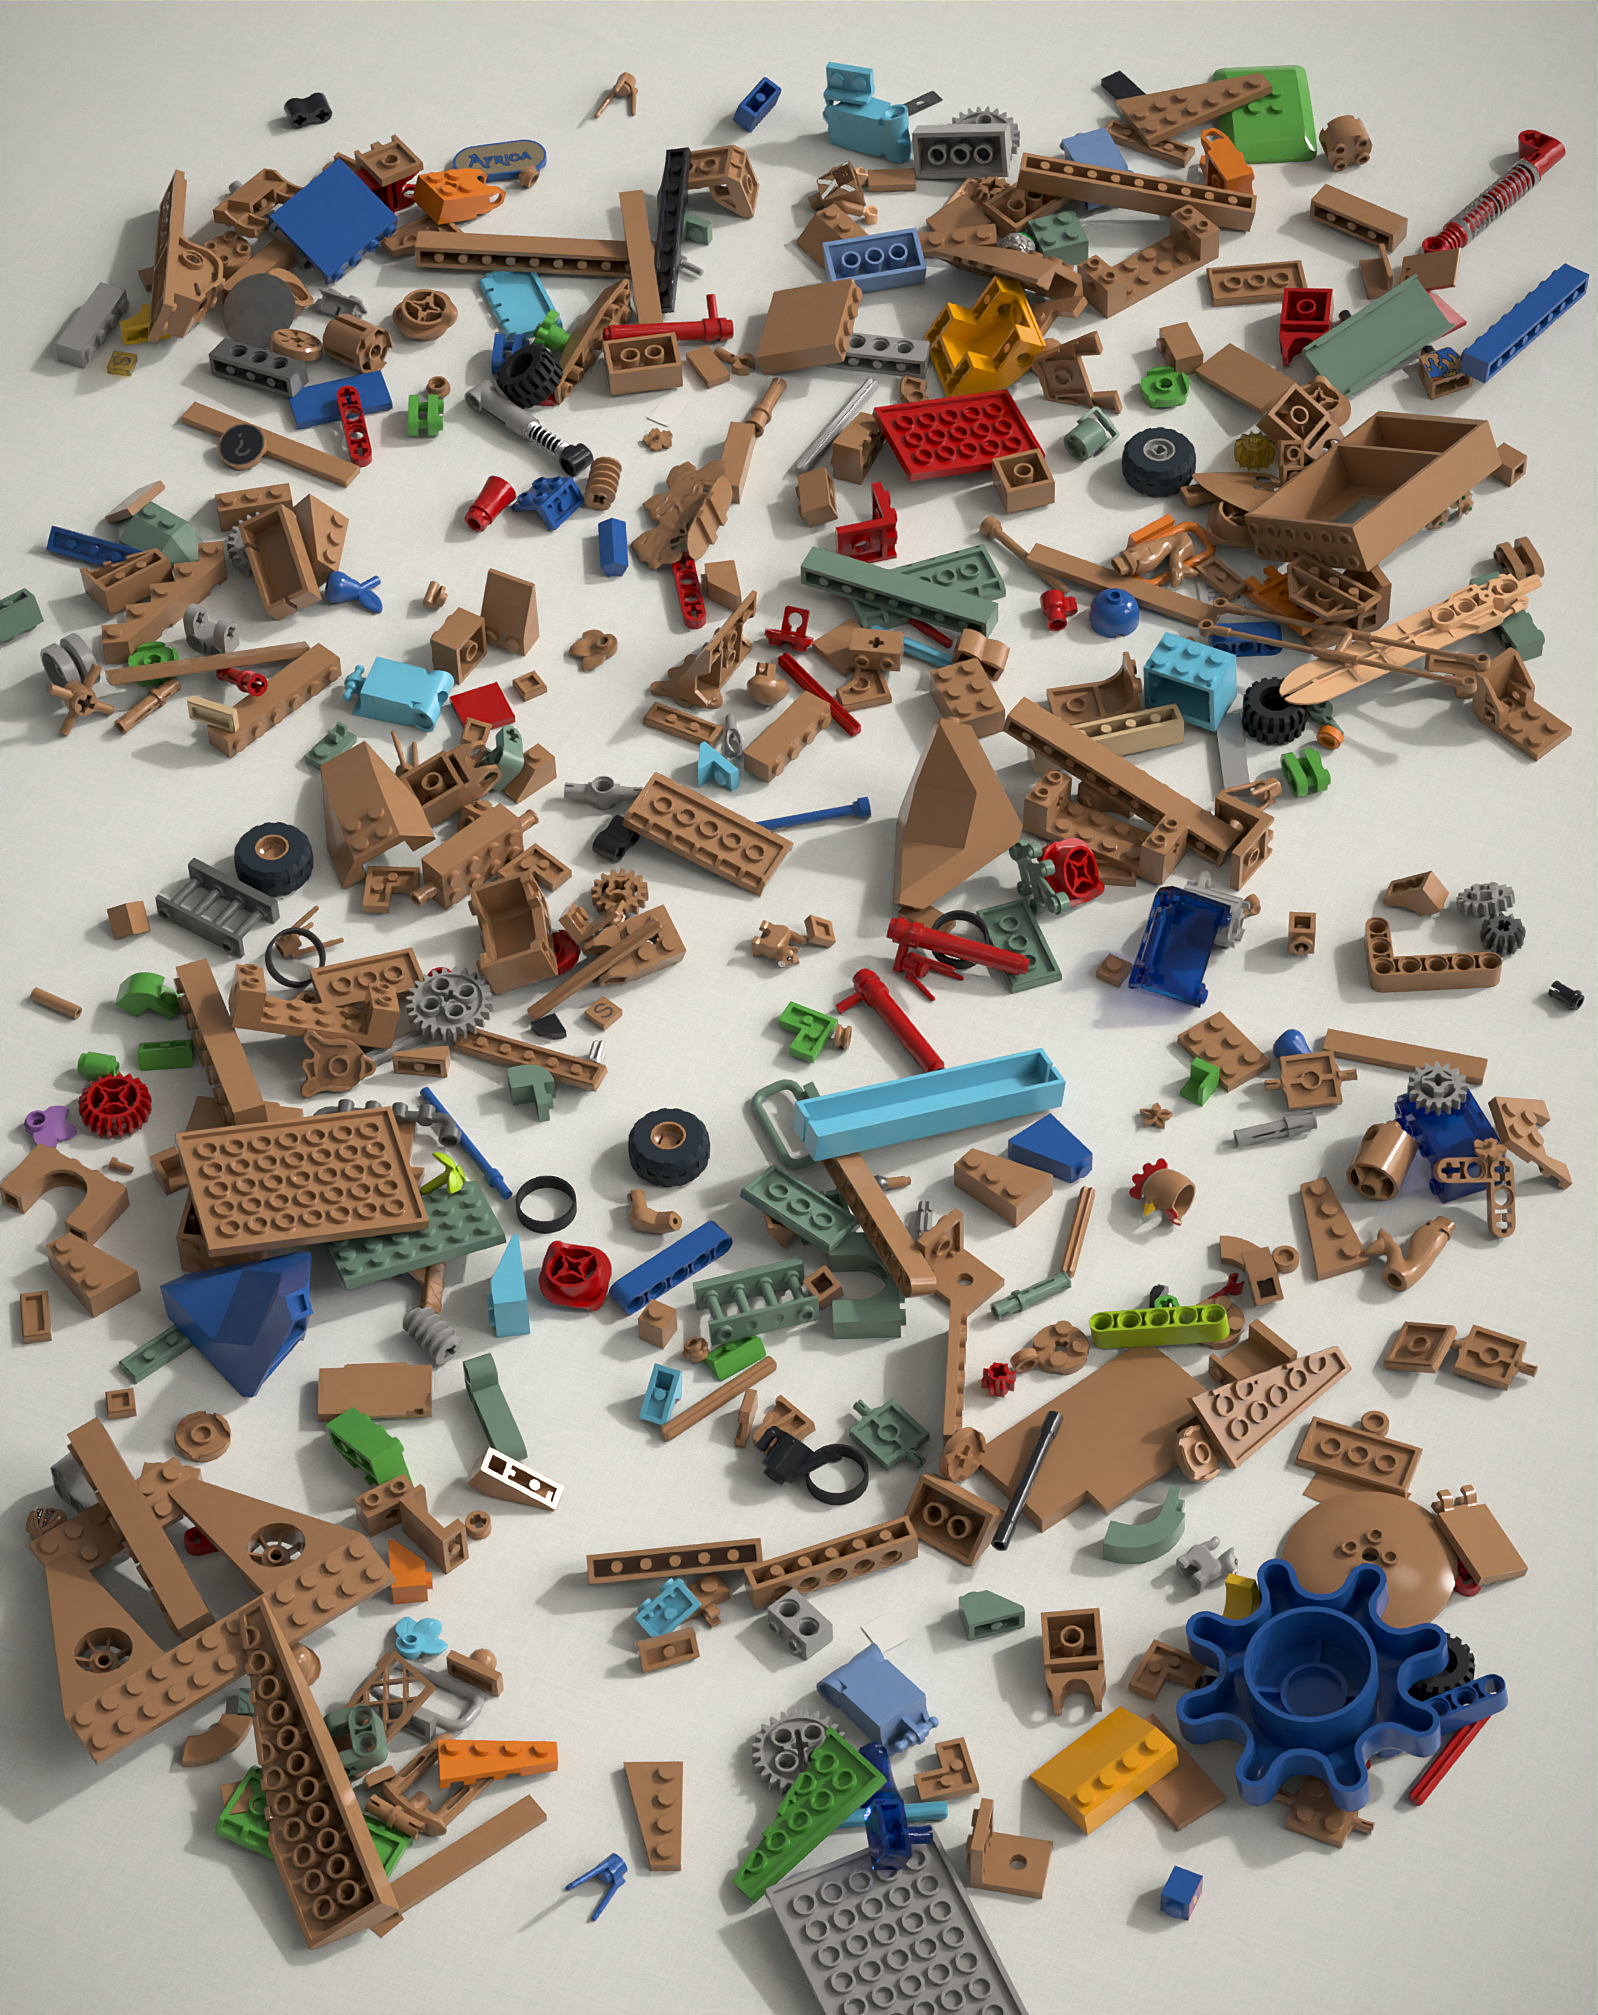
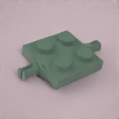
M861 1399L855 1402L853 1409L862 1416V1419L849 1429V1436L886 1471L907 1458L917 1468H921L925 1464L926 1459L916 1450L930 1440V1433L893 1399L874 1409H870Z

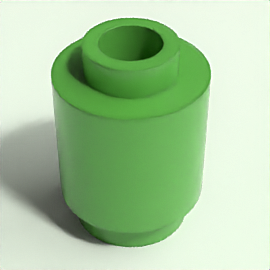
M89 1051L87 1054L81 1053L77 1071L84 1078L97 1080L98 1076L102 1078L107 1077L108 1072L112 1076H116L119 1073L120 1065L114 1055Z

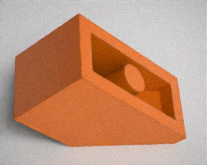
M388 1540L390 1571L395 1576V1582L391 1584L393 1605L428 1601V1590L433 1589L432 1572H426L425 1561L397 1541Z

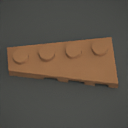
M1323 1177L1300 1184V1194L1305 1219L1307 1220L1317 1281L1369 1266V1257L1365 1255V1249L1328 1179Z

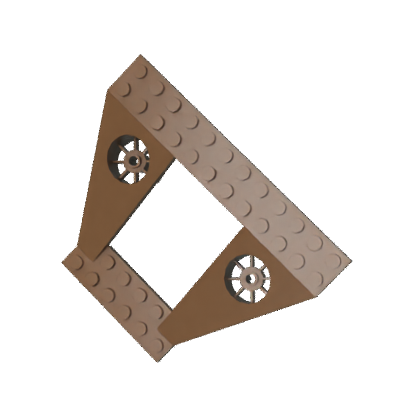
M176 1456L135 1480L163 1530L182 1520L184 1514L242 1574L246 1585L260 1596L167 1653H164L92 1575L95 1571L127 1553L122 1544L126 1538L121 1540L108 1520L112 1514L107 1515L99 1502L29 1543V1549L44 1568L46 1575L64 1720L97 1766L246 1674L245 1664L248 1663L247 1652L243 1649L239 1612L260 1598L266 1600L289 1647L393 1584L395 1576L362 1533L192 1478ZM268 1542H278L277 1545H271V1546H269L267 1543H268ZM283 1542L292 1545V1547L286 1549L284 1546L281 1545ZM260 1545L264 1549L262 1554L253 1553ZM300 1552L301 1555L296 1560L290 1559V1556ZM254 1561L262 1562L263 1565H259ZM106 1646V1649H100L97 1651L95 1647ZM110 1646L120 1649L121 1651L115 1654L112 1651H110ZM87 1650L92 1654L90 1659L81 1658ZM126 1656L129 1657L128 1661L123 1665L118 1664L119 1660ZM80 1666L89 1667L90 1670L85 1671Z

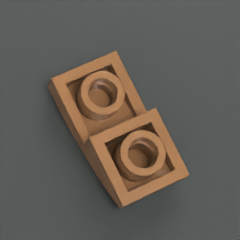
M1278 440L1280 486H1283L1307 467L1304 466V440Z

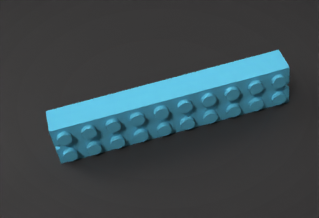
M1043 1048L796 1101L792 1127L801 1142H805L804 1146L815 1162L1062 1107L1066 1081L1057 1068L1052 1067L1053 1063Z

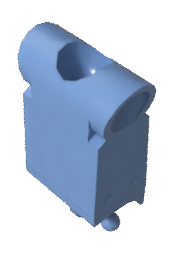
M1105 127L1086 133H1077L1075 136L1062 139L1060 143V149L1065 152V160L1133 172L1128 170L1127 163ZM1085 202L1087 211L1106 206Z
M875 1643L870 1644L855 1655L849 1663L834 1670L816 1685L821 1697L829 1704L842 1708L843 1713L889 1758L896 1753H902L908 1746L921 1745L925 1742V1737L929 1735V1731L939 1725L938 1718L930 1717L927 1712L926 1694L889 1660H885L881 1650Z

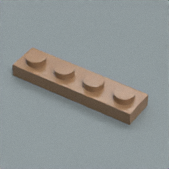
M995 224L918 233L924 258L935 257L931 254L933 250L967 246L998 247Z

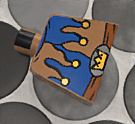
M1427 345L1421 350L1418 375L1430 400L1472 387L1473 378L1460 372L1461 356L1451 347L1435 350L1432 345Z

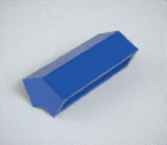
M609 518L598 523L600 568L608 577L613 575L623 576L628 568L626 522Z

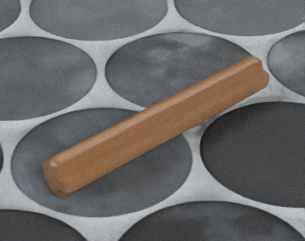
M1083 1186L1080 1190L1060 1265V1272L1065 1271L1070 1279L1075 1275L1095 1198V1189L1092 1187Z

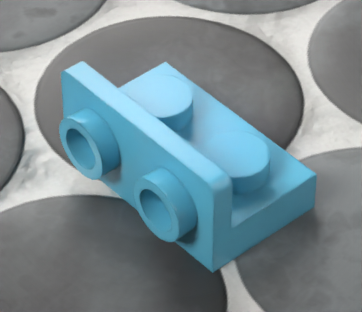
M828 62L826 66L827 88L823 93L824 98L857 105H868L875 92L873 69Z
M672 1578L669 1579L658 1589L661 1594L652 1601L651 1598H648L637 1608L639 1614L635 1619L652 1638L673 1632L702 1606L700 1601L686 1587L682 1579L678 1578L676 1581Z

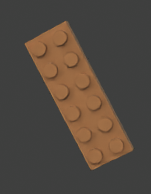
M951 1296L943 1449L953 1434L963 1427L962 1411L964 1408L963 1391L965 1387L967 1308H962L961 1296Z

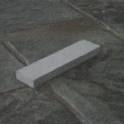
M1240 713L1226 714L1216 729L1223 789L1250 783ZM1251 789L1227 794L1230 796H1248Z

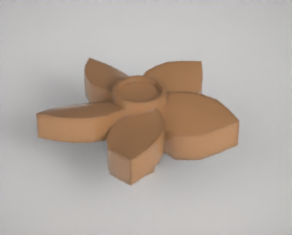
M1158 1102L1153 1104L1152 1110L1140 1109V1113L1146 1116L1144 1127L1155 1123L1158 1128L1164 1129L1165 1121L1173 1116L1171 1111L1167 1109L1161 1110Z

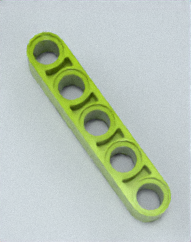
M1219 1304L1105 1311L1092 1315L1089 1320L1093 1343L1100 1349L1217 1342L1227 1338L1230 1333L1226 1310Z

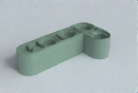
M491 1353L463 1361L466 1389L490 1447L515 1461L528 1458L523 1438L500 1388L497 1368Z

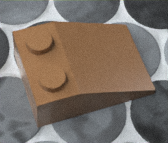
M492 568L488 570L480 614L485 621L487 644L524 657L527 655L540 637L534 583Z

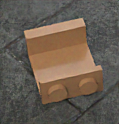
M1255 1319L1249 1324L1248 1339L1222 1359L1214 1353L1209 1356L1208 1373L1215 1382L1225 1385L1297 1359L1298 1351L1260 1320Z

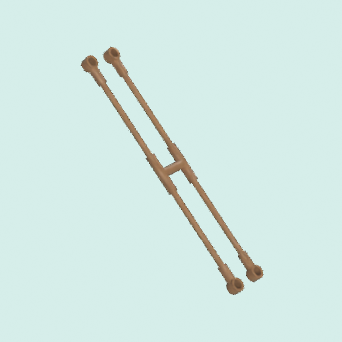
M1223 597L1213 600V611L1217 615L1232 613L1244 616L1245 614L1324 631L1329 635L1342 638L1336 648L1330 650L1233 631L1228 627L1214 625L1213 621L1209 619L1202 620L1198 624L1199 633L1203 637L1212 635L1227 638L1235 637L1313 654L1314 657L1355 666L1360 664L1416 676L1461 688L1466 694L1474 693L1477 690V680L1473 676H1465L1463 678L1450 675L1442 676L1363 659L1358 655L1345 653L1352 640L1455 659L1460 663L1474 665L1479 671H1486L1491 666L1490 656L1486 653L1471 655L1462 652H1448L1374 636L1373 633L1331 624L1327 626L1247 609L1242 605L1228 603L1227 599Z

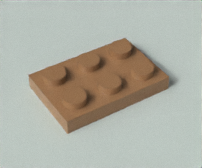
M1221 1011L1178 1035L1177 1043L1193 1059L1197 1057L1220 1068L1219 1085L1227 1093L1270 1068L1271 1061Z

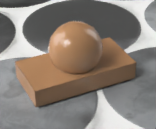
M477 1649L470 1654L469 1658L453 1650L447 1655L449 1675L491 1695L500 1696L504 1690L502 1673L495 1670L497 1659L490 1650Z

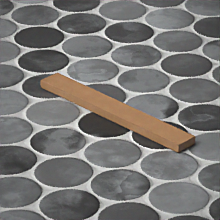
M643 190L619 192L638 324L663 323Z
M194 402L181 416L182 423L220 438L228 428L236 424L248 423L197 402ZM258 427L267 440L266 454H263L265 456L346 488L360 473V467Z
M1035 543L1026 558L1025 565L1100 592L1109 588L1126 590L1132 594L1138 605L1198 627L1199 622L1205 619L1212 620L1216 624L1221 616L1214 613L1213 606L1128 575L1118 576L1114 570L1039 543Z
M305 641L106 670L105 676L109 685L113 686L295 659L307 652L310 646Z

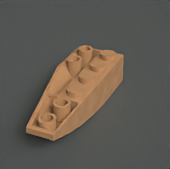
M623 279L604 289L573 330L559 362L563 368V376L560 379L559 386L554 391L555 404L560 405L566 397L570 396L572 389L578 382L582 381L584 374L590 367L594 366L596 359L603 352V328H607L608 325H624L630 321L632 309L628 279Z

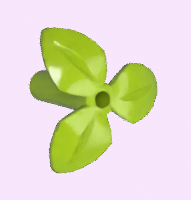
M434 1152L432 1156L445 1166V1171L421 1186V1192L423 1195L430 1194L446 1183L448 1194L459 1191L463 1182L467 1181L463 1169L459 1164L456 1166L454 1160L448 1155Z

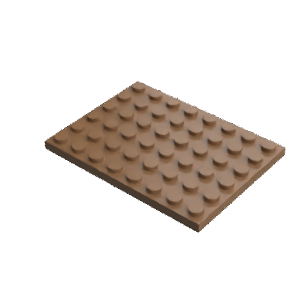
M391 1106L175 1133V1143L209 1258L423 1230L429 1227V1219Z

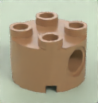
M1353 115L1339 116L1327 123L1328 128L1325 131L1323 128L1320 131L1318 139L1329 164L1334 167V170L1343 171L1347 166L1363 165L1369 161L1372 142L1360 118L1355 119Z
M227 231L222 236L213 238L203 245V247L215 253L222 261L223 278L226 281L252 259L249 242L241 236H237L234 231Z

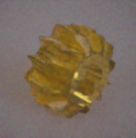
M1250 431L1249 435L1242 434L1240 439H1236L1234 458L1240 467H1247L1248 471L1256 469L1259 472L1261 467L1268 469L1269 465L1273 463L1276 446L1267 435L1263 436L1261 431L1258 434Z

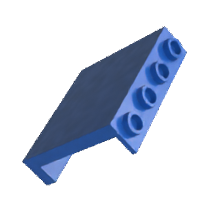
M338 158L271 214L268 226L274 232L279 229L325 277V284L329 285L332 281H339L344 276V271L350 266L353 268L358 265L366 252H373L379 246V241L384 237H391L397 230L398 217Z

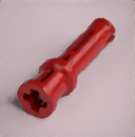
M234 668L216 670V676L219 680L236 685L241 692L258 697L262 696L267 690L268 682L262 674L254 673L251 670L240 671Z

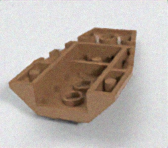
M967 246L933 250L931 254L956 268L983 277L985 275L993 279L994 276H999L1012 281H1019L1023 290L1033 291L1035 294L1049 299L1057 300L1083 296L1082 277L1073 271L1074 266L1063 263V260L1053 256L1043 257V254L1033 250L1024 253L1000 247Z
M366 741L320 765L327 851L344 890L366 878L367 875L362 864L405 841L414 852L435 840L419 800Z

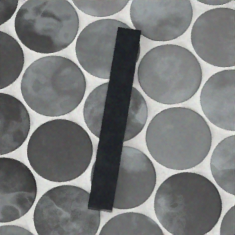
M689 147L666 150L654 258L662 314L672 313L675 309L691 150Z

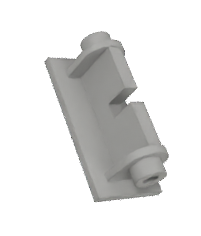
M319 288L322 294V298L316 301V308H319V311L335 316L339 308L338 315L351 314L360 319L362 318L361 312L368 313L360 298L353 295L349 297L344 296L332 288H329V290Z

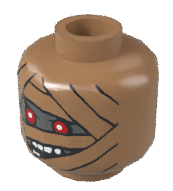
M39 1506L35 1511L32 1510L26 1522V1532L29 1533L31 1540L34 1541L66 1522L67 1515L59 1509Z

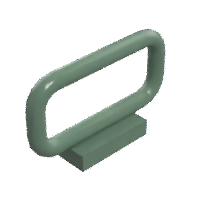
M783 1079L757 1091L752 1097L751 1106L781 1163L789 1169L800 1170L819 1161L814 1162L810 1154L799 1159L790 1157L764 1110L762 1102L767 1097L783 1090L791 1091L797 1101L819 1097L820 1094L813 1081L803 1085L802 1089L797 1082Z

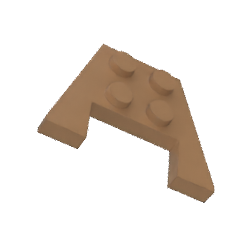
M1075 296L1029 304L1041 335L1044 337L1058 316L1077 319L1088 302L1084 296ZM1033 364V365L1031 366V368H1032V370H1033L1034 372H1036L1035 367H1034V364Z
M1097 331L1090 332L1036 354L1033 364L1046 400L1073 406L1080 403L1090 405L1091 409L1097 406L1099 408L1111 409V413L1120 414L1123 407L1117 390L1093 392L1081 356L1101 355L1103 347Z
M1495 1096L1488 1102L1503 1146L1507 1147L1508 1150L1526 1163L1530 1161L1536 1163L1540 1173L1547 1178L1553 1175L1559 1180L1558 1186L1562 1189H1567L1573 1184L1567 1165L1546 1155L1543 1146L1544 1139L1536 1126V1123L1544 1126L1551 1120L1543 1100Z

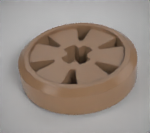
M280 329L271 334L269 347L276 354L303 362H311L321 357L323 343L316 336L301 330Z

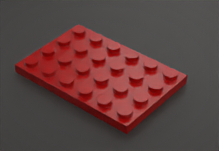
M1007 389L880 406L873 409L872 415L909 481L992 470V459L1038 448H1040L1044 459L1046 456Z

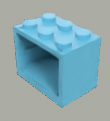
M1165 632L1143 667L1146 709L1177 703L1184 722L1214 732L1237 697L1236 655Z

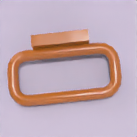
M1167 514L1130 534L1126 550L1142 542L1190 531L1195 533L1206 546L1203 552L1183 562L1184 565L1194 568L1210 559L1216 551V546L1208 542L1207 531L1199 524L1183 522L1174 526L1175 520L1170 514ZM1170 570L1151 580L1143 579L1135 573L1131 577L1160 587L1170 581Z

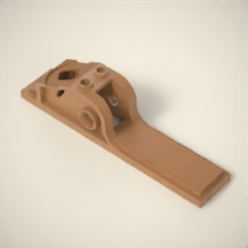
M177 169L159 205L147 341L155 344L160 335L164 336L165 333L183 339L190 332L189 329L205 319L209 310L213 311L217 301L215 296L217 292H222L226 281L223 278V263L220 258L209 249L194 244L183 236L187 180L184 179L185 172Z

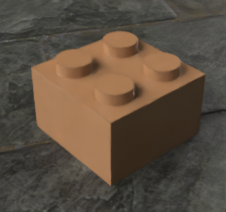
M1040 448L992 459V481L1007 514L1055 503V481Z
M458 607L452 615L446 618L442 627L435 631L430 639L434 670L450 673L454 678V683L458 685L466 679L488 653L483 617Z

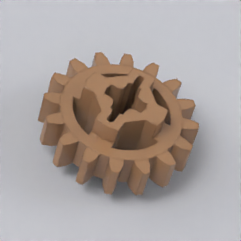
M621 868L619 873L611 869L610 875L607 876L602 873L601 880L595 879L594 887H591L592 904L597 906L598 913L606 912L623 899L626 903L622 910L623 915L629 918V913L631 912L638 915L639 908H645L646 901L649 900L647 882H643L642 875L635 877V871L633 870L627 874L624 868Z

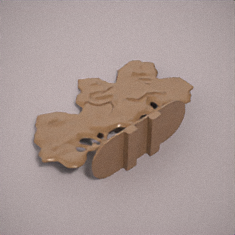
M712 460L699 470H696L695 465L687 461L681 465H676L670 470L666 480L670 491L665 494H656L642 504L646 510L650 511V520L658 521L659 524L656 528L642 533L630 544L633 551L637 553L639 562H648V568L656 570L662 564H674L682 557L680 546L684 542H686L688 555L695 560L702 558L710 544H715L718 538L716 532L719 526H724L728 520L726 513L732 500V486L727 478L730 472L725 466L726 461ZM708 488L709 492H703V489ZM694 517L689 529L687 530L686 525L688 521ZM683 529L685 533H680L679 531ZM677 536H685L680 538L679 542L670 544L671 539ZM678 545L676 549H671V547Z

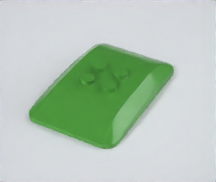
M1299 65L1220 68L1214 72L1213 82L1262 73L1272 85L1273 93L1218 116L1220 131L1228 136L1238 152L1243 154L1246 164L1305 162L1316 158L1317 141L1307 75L1303 67Z

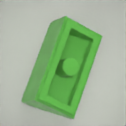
M192 1040L140 1043L138 1047L140 1071L191 1068L193 1066Z
M754 1335L726 1342L710 1351L708 1356L702 1361L717 1379L723 1381L764 1358L766 1351L761 1338Z

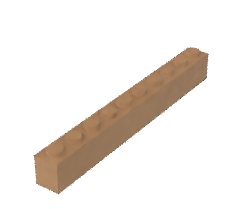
M1025 152L1022 154L1016 189L1166 217H1171V213L1190 204L1216 226L1250 232L1257 201V195Z
M418 231L415 244L416 267L631 278L626 241ZM651 242L652 253H653V260H654V258H655L656 242Z
M1023 697L1008 713L1003 732L1154 827L1158 825L1165 815L1188 823L1187 847L1219 868L1236 848L1241 832L1196 805L1190 799L1171 789L1168 785L1153 778L1144 770L1137 768L1123 757L1104 747L1101 743L1086 736L1080 730L1061 720L1058 716L1040 707L1037 703Z

